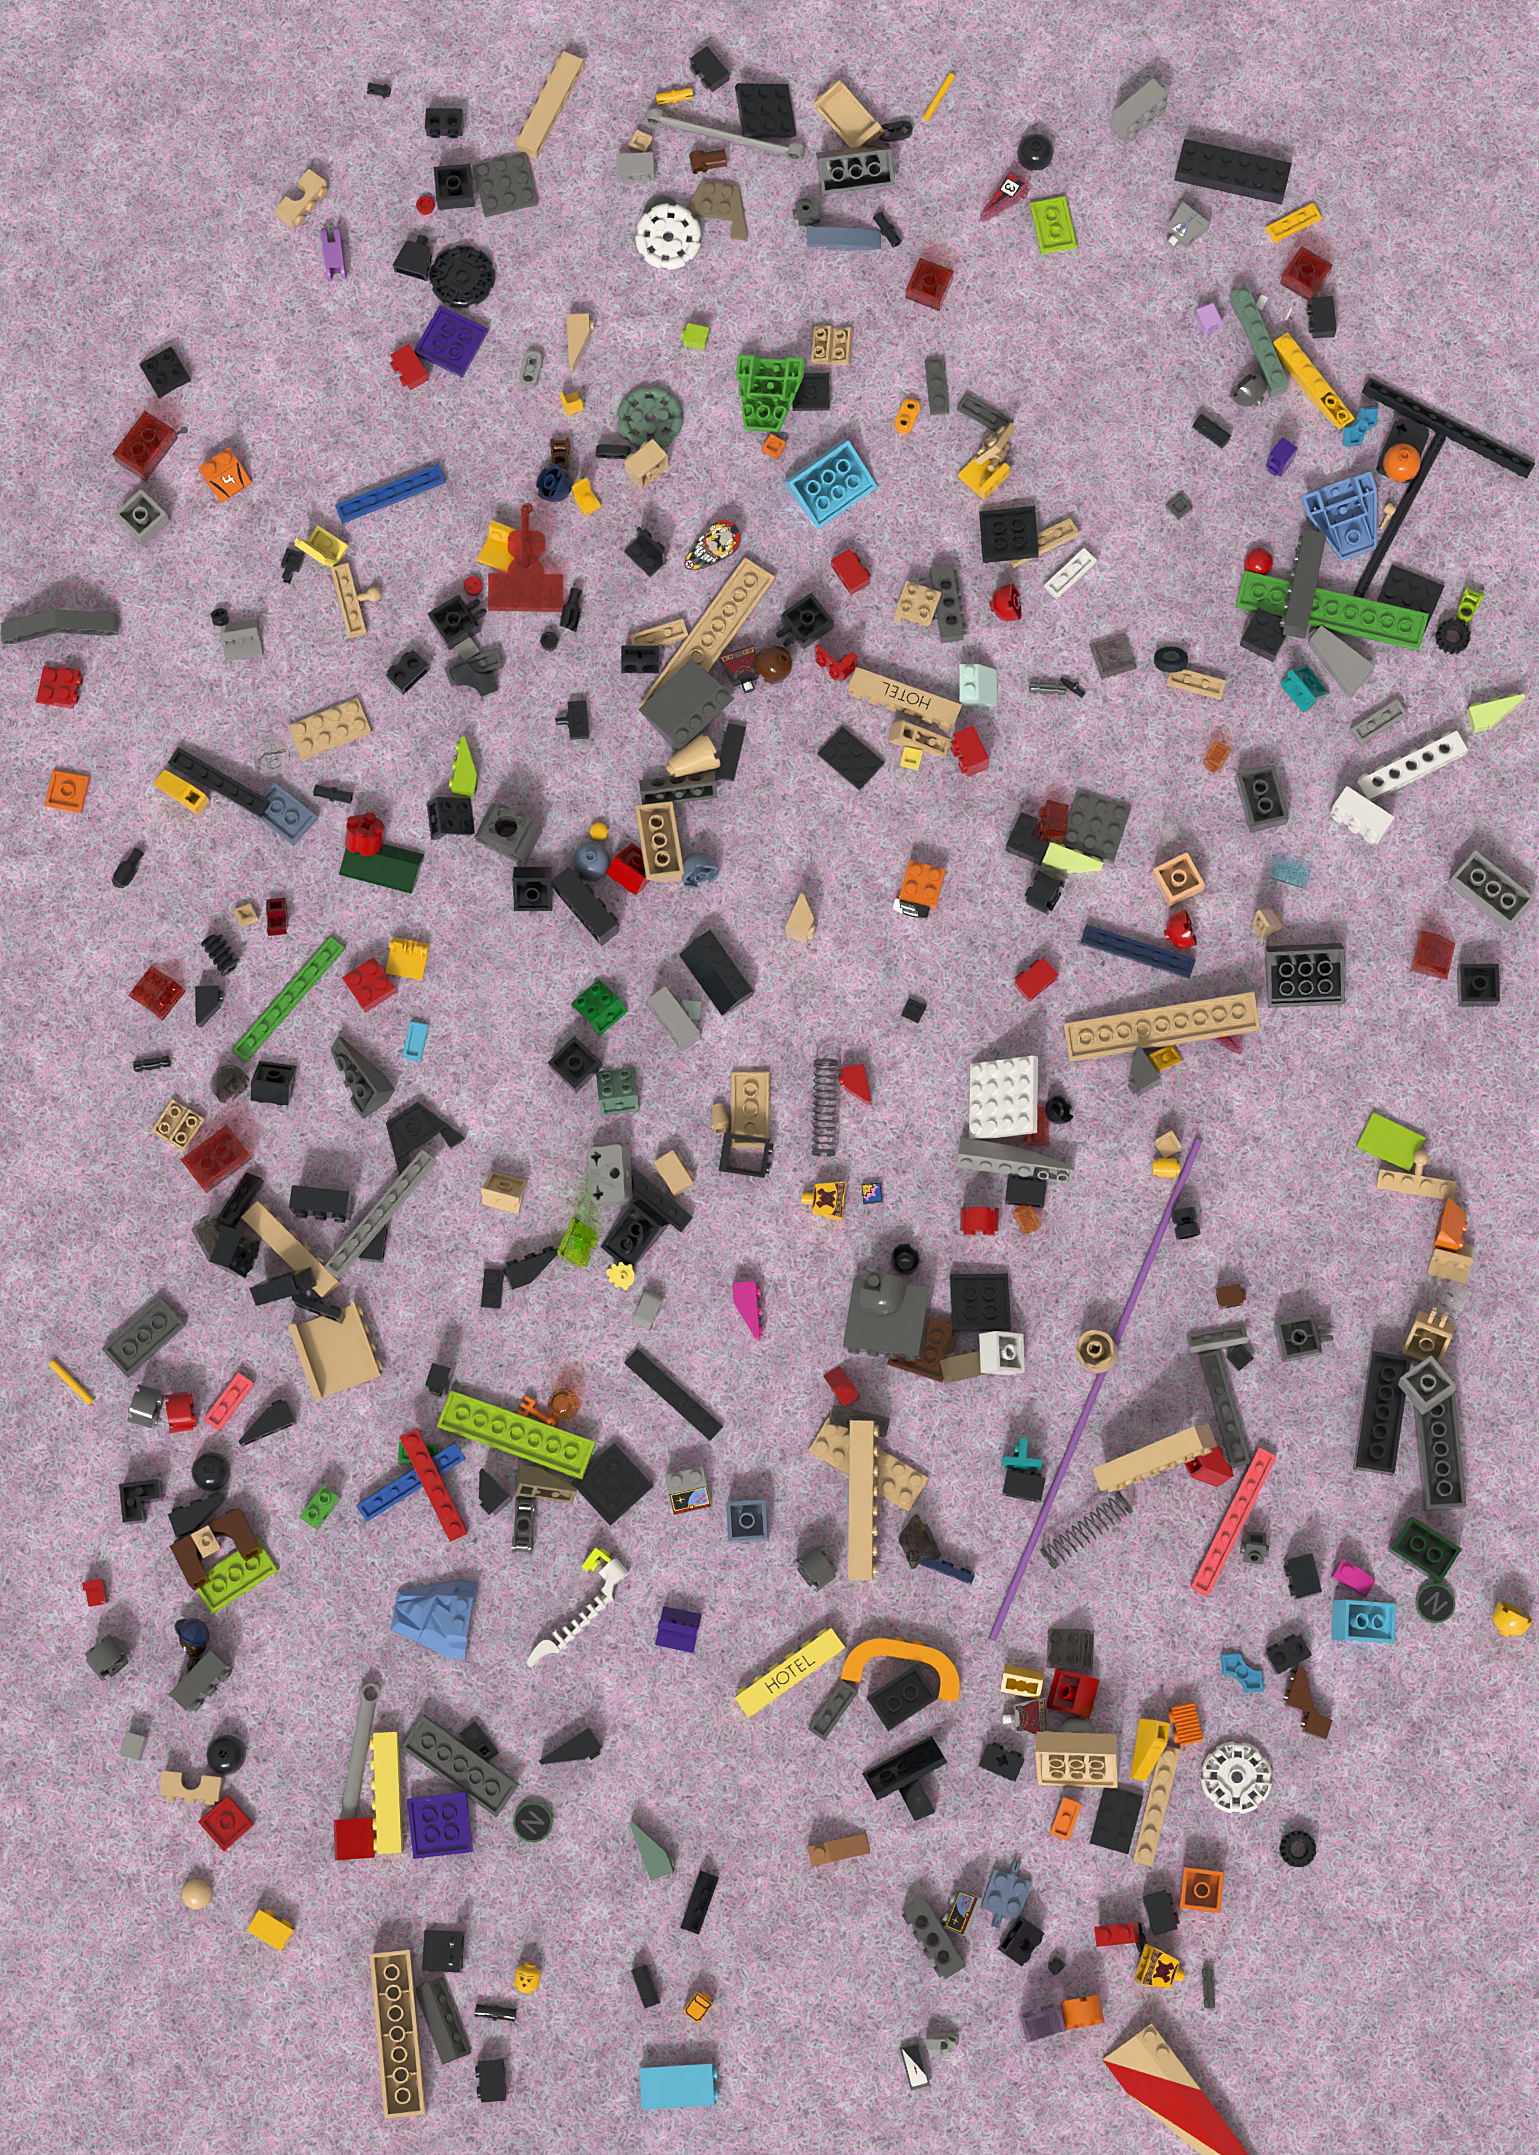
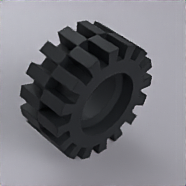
M1450 618L1449 621L1446 619L1443 624L1439 625L1435 639L1436 644L1439 645L1438 648L1440 650L1443 649L1444 653L1458 654L1467 647L1471 638V631H1468L1469 626H1465L1464 621L1459 622L1460 619L1457 618L1454 621L1453 618ZM1450 630L1457 631L1460 635V640L1456 643H1451L1446 639V633Z
M1292 1831L1286 1834L1279 1846L1283 1861L1293 1867L1307 1866L1314 1860V1856L1317 1853L1315 1840L1304 1831ZM1295 1841H1300L1305 1845L1306 1851L1301 1857H1295L1290 1851L1291 1844Z

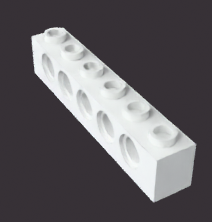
M1449 731L1443 734L1441 739L1437 741L1431 740L1424 744L1425 747L1419 750L1415 748L1409 751L1407 756L1403 758L1399 756L1393 759L1390 765L1386 767L1381 765L1374 770V773L1361 775L1357 778L1358 781L1355 787L1360 795L1373 802L1466 755L1468 749L1458 731L1453 733ZM1439 747H1446L1448 752L1442 753ZM1429 755L1432 760L1425 761L1422 756ZM1406 764H1413L1415 766V769H1408L1406 767ZM1389 772H1396L1398 778H1392ZM1379 780L1382 786L1377 787L1372 781Z

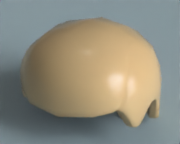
M198 1878L191 1879L181 1889V1898L184 1904L191 1909L204 1908L211 1901L212 1890L210 1885L204 1880Z

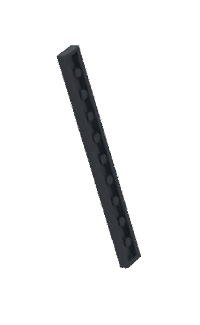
M1372 378L1368 380L1361 392L1369 398L1377 400L1385 406L1398 411L1402 415L1417 421L1419 424L1444 435L1450 440L1465 446L1467 449L1482 455L1486 459H1490L1501 467L1507 468L1526 479L1535 465L1530 460L1453 420L1449 421V418Z

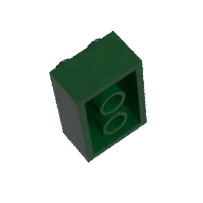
M1411 1516L1388 1552L1439 1584L1462 1548Z

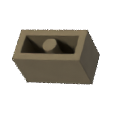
M974 1349L963 1351V1355H957V1352L946 1355L945 1359L940 1360L945 1384L987 1374L981 1373L980 1351L975 1352Z

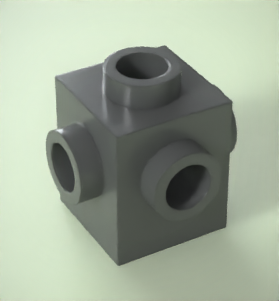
M803 198L795 202V209H792L794 220H798L799 226L808 227L814 223L821 222L817 198Z
M1246 1532L1245 1542H1241L1240 1546L1243 1562L1263 1564L1264 1557H1268L1269 1545H1266V1533Z

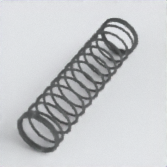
M819 1058L813 1061V1067H815L818 1070H815L813 1072V1074L817 1076L813 1079V1082L816 1083V1085L813 1086V1089L817 1091L813 1094V1097L817 1099L813 1101V1104L816 1107H814L812 1111L817 1114L812 1116V1118L816 1120V1122L812 1123V1126L817 1129H814L812 1131V1133L816 1135L812 1138V1141L816 1144L812 1145V1148L814 1150L811 1151V1154L813 1156L820 1157L822 1156L821 1153H827L826 1156L831 1157L836 1155V1150L816 1149L813 1146L820 1144L835 1145L836 1143L817 1142L814 1140V1138H834L836 1137V1135H819L814 1133V1131L821 1129L836 1130V1128H821L815 1126L814 1124L819 1122L836 1123L837 1121L818 1120L815 1119L814 1116L822 1114L833 1116L837 1115V1113H820L815 1111L814 1109L820 1107L836 1108L837 1106L818 1105L814 1102L818 1100L836 1101L837 1098H819L816 1097L815 1094L822 1092L837 1093V1091H821L815 1089V1087L820 1085L837 1086V1083H819L816 1082L815 1079L823 1077L829 1079H836L837 1076H820L815 1074V1072L821 1070L837 1071L838 1069L836 1068H818L816 1066H836L838 1064V1061L831 1058Z
M1120 1492L1115 1494V1499L1117 1503L1113 1499L1109 1498L1108 1501L1110 1506L1106 1503H1102L1104 1511L1099 1507L1096 1508L1098 1516L1094 1512H1090L1092 1520L1084 1516L1085 1524L1081 1521H1078V1526L1080 1530L1076 1526L1072 1525L1071 1528L1074 1535L1070 1531L1065 1530L1067 1538L1060 1534L1059 1539L1061 1543L1056 1539H1053V1544L1055 1548L1051 1544L1047 1543V1549L1049 1553L1043 1547L1042 1549H1040L1042 1555L1045 1558L1047 1557L1050 1561L1049 1564L1053 1569H1056L1057 1566H1059V1564L1056 1561V1559L1051 1556L1052 1553L1049 1546L1065 1562V1559L1062 1556V1554H1060V1552L1057 1551L1058 1548L1056 1546L1055 1541L1065 1550V1552L1070 1557H1072L1069 1551L1065 1548V1546H1063L1064 1543L1061 1537H1063L1075 1550V1552L1078 1553L1075 1546L1069 1542L1070 1538L1067 1532L1074 1537V1539L1080 1544L1082 1548H1084L1080 1540H1078V1538L1075 1537L1076 1533L1073 1527L1085 1538V1540L1089 1544L1090 1541L1084 1535V1533L1081 1532L1082 1528L1080 1526V1523L1090 1532L1094 1539H1096V1537L1090 1530L1086 1519H1088L1095 1526V1528L1100 1532L1101 1535L1103 1534L1099 1527H1097V1525L1094 1524L1095 1520L1092 1514L1098 1518V1520L1105 1526L1107 1530H1109V1528L1106 1526L1103 1520L1100 1519L1101 1516L1099 1514L1098 1509L1110 1520L1113 1526H1115V1524L1112 1521V1519L1108 1516V1514H1106L1107 1511L1104 1505H1106L1114 1513V1515L1119 1519V1521H1121V1519L1118 1516V1514L1115 1513L1111 1501L1119 1507V1509L1124 1513L1126 1517L1127 1514L1121 1508V1506L1118 1505L1119 1502H1123L1126 1505V1507L1124 1506V1508L1129 1514L1133 1513V1509L1131 1508L1130 1504L1127 1502V1500Z

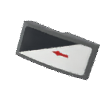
M919 2042L900 2047L911 2091L930 2086Z

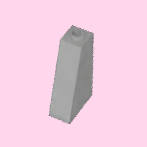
M1322 625L1318 630L1314 628L1308 636L1310 638L1308 642L1309 647L1344 694L1351 699L1373 672L1375 665Z

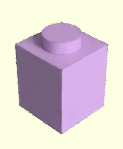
M1214 303L1209 305L1203 304L1196 309L1195 317L1203 335L1221 329L1222 320Z

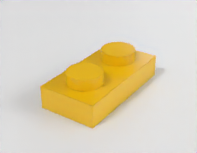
M1173 1045L1147 1056L1157 1073L1182 1061Z

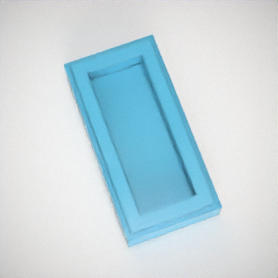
M410 1021L402 1055L403 1059L421 1062L429 1024Z

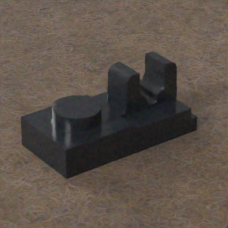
M476 1721L459 1733L468 1746L486 1760L490 1761L499 1754Z

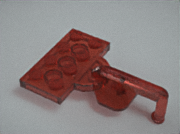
M525 503L521 507V530H514L508 536V552L515 559L508 566L507 573H488V611L562 612L564 574H545L544 566L538 560L545 552V536L538 530H530V513L533 510L530 503Z

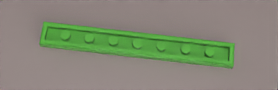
M330 936L231 1051L247 1063L346 948Z

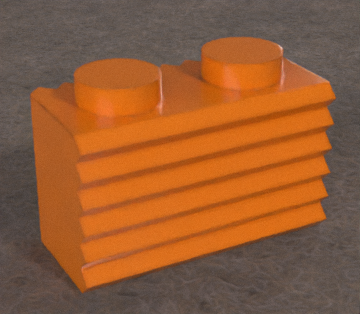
M1195 1702L1170 1707V1711L1167 1714L1170 1724L1174 1723L1175 1731H1172L1174 1743H1178L1180 1747L1202 1742L1203 1736Z

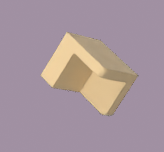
M1173 1131L1159 1137L1154 1142L1162 1158H1169L1182 1148Z

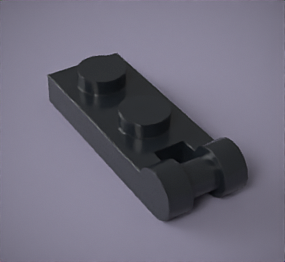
M302 1293L292 1296L295 1305L301 1309L341 1324L345 1319L342 1309L337 1306L331 1305V1307H328L319 1299L314 1298L310 1300L305 1298Z

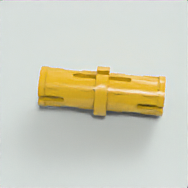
M691 87L655 93L657 105L671 102L675 104L677 101L693 99Z

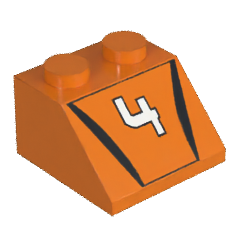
M229 447L198 467L201 476L220 503H223L252 483Z

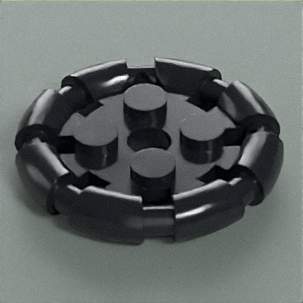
M457 245L456 248H448L436 257V262L431 266L429 281L433 286V293L443 303L447 302L451 307L469 308V305L481 303L489 296V291L495 284V270L492 268L493 263L483 251H478L473 246ZM459 255L460 259L453 261L452 256ZM469 257H475L474 261L469 259ZM442 265H446L444 270L441 269ZM479 268H485V271L480 272ZM460 272H465L467 277L465 279H458L457 275ZM440 280H444V281H445V283H444V284H441V285H440L439 282H440ZM480 282L484 283L483 288L478 286ZM450 291L455 293L454 297L449 296ZM470 293H472V297H465V295H469Z

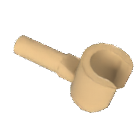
M1391 503L1383 510L1387 515L1379 527L1382 530L1396 512V508Z

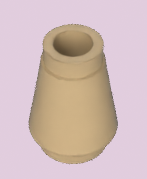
M723 1104L712 1105L711 1128L714 1129V1133L729 1131L730 1122Z

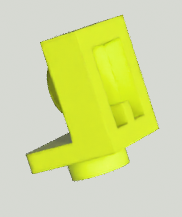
M595 1548L581 1567L587 1572L590 1570L594 1571L600 1564L598 1559L601 1557L609 1563L612 1561L609 1558L611 1554L603 1548L600 1550Z

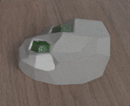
M945 2032L926 2035L929 2056L951 2053L959 2044L958 2036L954 2033Z

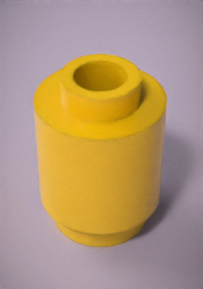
M1153 1159L1152 1175L1176 1178V1174H1180V1163L1177 1162V1159Z

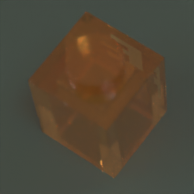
M1215 740L1204 759L1203 764L1205 768L1213 773L1216 771L1220 773L1232 749Z
M1022 1205L1015 1209L1016 1213L1013 1214V1218L1023 1237L1041 1228V1224L1031 1205L1028 1207Z

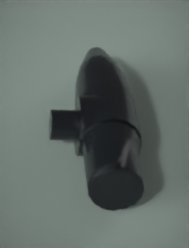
M1061 677L1062 683L1074 694L1081 698L1085 695V692L1079 688L1078 682L1072 683L1068 679Z

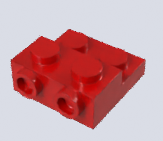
M43 666L36 702L74 709V705L78 704L79 693L77 691L78 686L82 685L83 675H81L79 669Z

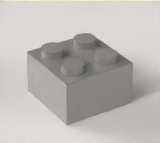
M142 489L114 513L117 521L142 546L170 522L167 514Z
M1432 1355L1400 1377L1398 1386L1422 1415L1452 1395L1456 1388L1454 1382Z

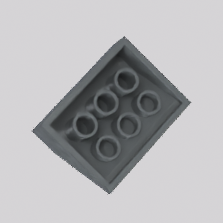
M691 659L638 710L676 752L691 741L734 698L718 681Z

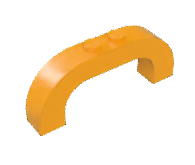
M893 1637V1640L884 1638L868 1640L858 1645L848 1655L843 1665L841 1680L860 1683L865 1664L876 1656H888L924 1663L933 1667L939 1675L940 1689L938 1699L958 1702L960 1682L955 1666L946 1655L934 1648L924 1646V1642L913 1640L912 1644L904 1642L905 1639L900 1637Z

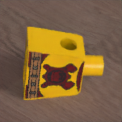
M846 1182L814 1184V1193L802 1192L801 1204L812 1205V1214L842 1221Z
M1145 1943L1134 1981L1146 1986L1171 1988L1174 1980L1181 1982L1184 1979L1185 1972L1178 1969L1179 1961Z

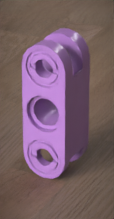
M334 227L335 242L330 243L327 228H322L321 236L327 280L332 281V274L341 273L342 279H346L340 227Z

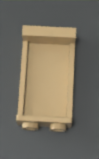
M841 80L832 83L825 94H821L815 99L813 104L815 109L850 148L869 146L885 132Z

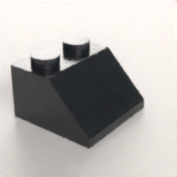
M514 867L512 877L514 911H552V867Z
M259 1061L251 1080V1101L288 1106L292 1097L297 1066Z
M481 1468L479 1470V1499L482 1502L480 1506L488 1515L493 1513L496 1516L512 1499Z
M1313 1553L1285 1561L1286 1565L1283 1566L1285 1576L1290 1579L1291 1584L1288 1585L1290 1596H1294V1599L1298 1600L1316 1596L1322 1592Z

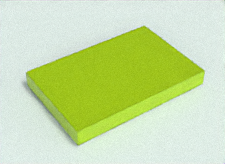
M1066 196L1030 202L1029 205L1041 255L1077 248Z
M1373 1112L1356 1147L1409 1173L1414 1163L1413 1156L1415 1152L1420 1151L1425 1137Z

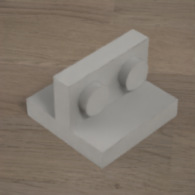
M257 619L220 626L221 633L219 635L224 648L226 662L263 656Z

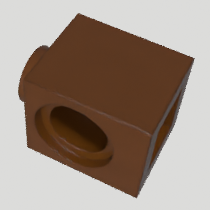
M1240 1284L1219 1287L1215 1290L1219 1310L1242 1306L1243 1300H1246L1244 1288L1241 1289Z

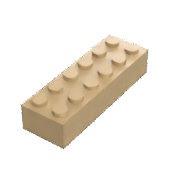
M1209 1424L1193 1426L1092 1470L1100 1491L1108 1490L1109 1493L1127 1488V1485L1144 1481V1478L1159 1475L1161 1471L1178 1467L1177 1464L1190 1462L1200 1455H1207L1212 1452V1448L1217 1447Z

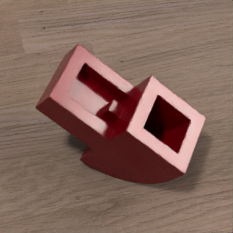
M286 898L266 899L268 936L287 934V927L289 925Z

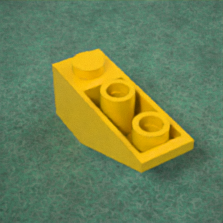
M165 769L153 783L154 786L197 816L201 814L210 802L208 797L200 790Z
M1139 1718L1130 1778L1142 1781L1148 1779L1167 1745L1170 1723Z

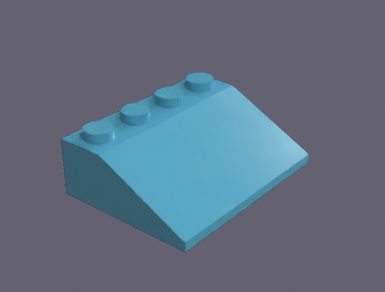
M844 439L783 481L791 496L817 529L878 487L849 440Z

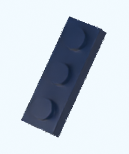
M924 1553L923 1556L919 1554L917 1564L972 1585L975 1576L971 1575L972 1571L961 1567L958 1570L953 1568L954 1564L945 1560L940 1563L935 1561L934 1556Z

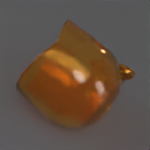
M566 1388L555 1390L550 1395L548 1401L550 1413L561 1420H569L575 1417L581 1406L576 1393Z

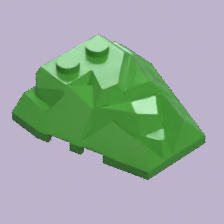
M738 355L736 379L740 383V390L738 391L743 402L741 410L745 430L780 432L803 379L804 358L787 357V360Z

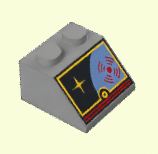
M703 1466L665 1475L673 1515L712 1507Z
M961 1890L958 1891V1894L954 1892L950 1900V1904L953 1905L950 1912L946 1911L942 1923H945L944 1928L967 1937L982 1899Z

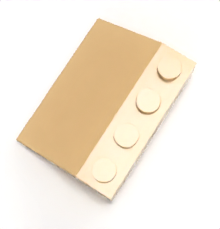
M1068 1731L1037 1732L1035 1754L1038 1785L1118 1788L1117 1734L1071 1733Z

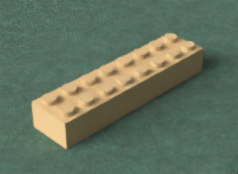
M850 1420L848 1580H873L874 1576L878 1575V1563H874L875 1556H878V1544H875V1536H878L879 1529L878 1524H875V1516L879 1515V1504H875V1496H879V1484H875V1476H879V1465L875 1464L876 1457H879V1445H876V1437H879V1425H876V1421Z
M412 1950L370 1954L384 2119L427 2114Z

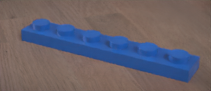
M439 464L336 504L335 507L342 524L442 485L446 481Z
M454 1442L433 1455L432 1459L440 1475L464 1461L466 1457L457 1443ZM413 1468L356 1504V1507L366 1522L423 1487Z

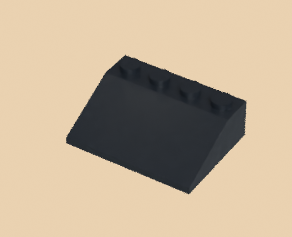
M1341 943L1265 946L1268 1008L1345 1004L1344 947Z

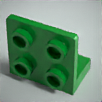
M600 980L595 982L571 1003L572 1007L588 1021L599 1036L628 1012L621 1000Z

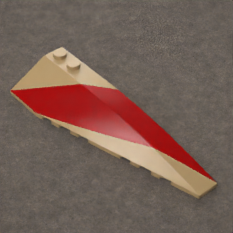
M1152 2023L1146 2025L1102 2059L1128 2095L1199 2154L1249 2155Z

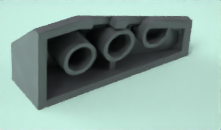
M338 1037L331 1048V1053L338 1070L345 1073L346 1081L343 1083L345 1088H351L354 1096L350 1098L352 1105L362 1118H366L389 1101L395 1088L380 1070L346 1040Z

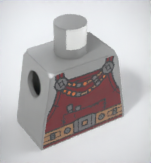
M1046 1698L1014 1704V1713L1002 1714L1003 1726L1015 1725V1734L1036 1736L1037 1732L1048 1731Z

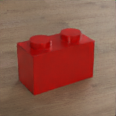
M409 344L390 354L392 361L389 363L393 371H398L401 375L399 380L403 387L407 386L409 390H412L429 380L426 370Z
M849 548L831 560V567L849 594L853 595L870 584L871 575L866 567L862 568L860 565L861 560L855 552L852 553Z
M1045 958L1040 961L1038 959L1029 966L1030 969L1027 972L1022 971L1015 977L1014 986L1028 1002L1058 979V973Z
M1138 1922L1094 1927L1096 1947L1141 1942Z

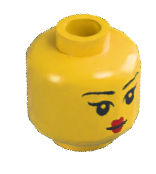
M525 1962L524 1965H519L514 1976V1986L517 1987L519 1992L531 1994L539 1988L541 1970L536 1968V1964L532 1962Z

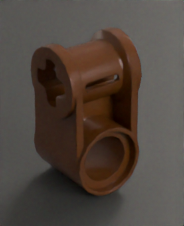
M551 438L552 464L564 462L565 464L562 467L568 471L570 455L569 438H566V440H554Z

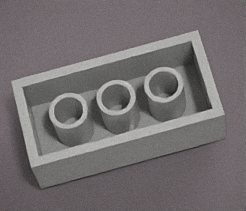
M1476 850L1448 883L1507 932L1535 899Z

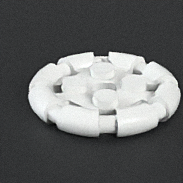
M669 203L654 206L649 213H645L641 217L636 229L638 232L637 236H635L637 249L640 254H643L645 261L656 268L661 269L663 267L668 268V270L680 268L688 260H692L700 248L699 239L702 237L700 225L697 219H694L692 213L685 207L677 204L672 206ZM668 213H675L674 219L668 218ZM657 216L659 220L654 224L651 220ZM686 220L689 225L684 228L682 222ZM645 231L650 232V238L644 237ZM667 232L674 235L673 240L670 242L663 239L664 234ZM687 236L692 237V242H687ZM653 246L656 251L650 253L648 249ZM681 250L685 252L682 257L677 254ZM663 255L669 256V261L662 260Z
M1230 1741L1215 1747L1216 1750L1212 1754L1209 1753L1205 1758L1201 1769L1203 1771L1201 1785L1206 1797L1214 1802V1806L1227 1813L1239 1812V1814H1243L1258 1808L1257 1805L1267 1799L1272 1787V1783H1270L1271 1776H1273L1272 1769L1266 1756L1263 1757L1259 1753L1260 1750L1246 1742L1234 1743V1741ZM1234 1751H1241V1758L1234 1757ZM1223 1756L1226 1760L1220 1765L1217 1759ZM1254 1758L1258 1764L1253 1766L1249 1760ZM1237 1771L1242 1774V1781L1240 1783L1232 1781L1231 1775L1233 1772ZM1211 1772H1217V1780H1211ZM1257 1775H1263L1262 1783L1256 1782ZM1219 1788L1225 1793L1222 1797H1219L1215 1792ZM1252 1790L1257 1794L1253 1799L1248 1796ZM1232 1797H1240L1239 1804L1232 1803Z

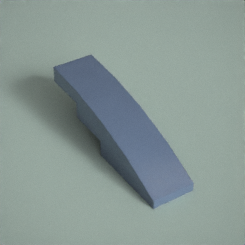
M807 227L808 247H826V249H844V251L881 249L880 231L847 227Z

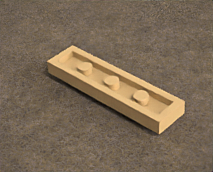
M1071 518L1037 534L1039 555L1079 536V531ZM1033 558L1010 560L1009 562L1015 568Z

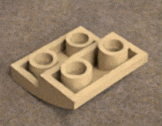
M832 326L814 327L811 362L850 365L853 329L851 327L833 328Z
M172 1099L151 1132L184 1151L205 1119Z

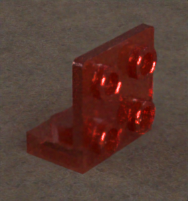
M151 966L128 996L146 1007L163 1021L186 991L172 978Z
M1037 1107V1133L1022 1135V1141H1026V1146H1049L1048 1119L1045 1114V1107Z

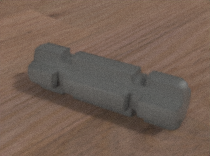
M1030 682L1029 692L1065 695L1066 685Z
M1211 1968L1202 1969V1977H1204V1980H1202L1203 1997H1205L1204 2007L1206 2009L1215 2008V1999H1213V1996H1215L1214 1980H1212L1213 1970Z

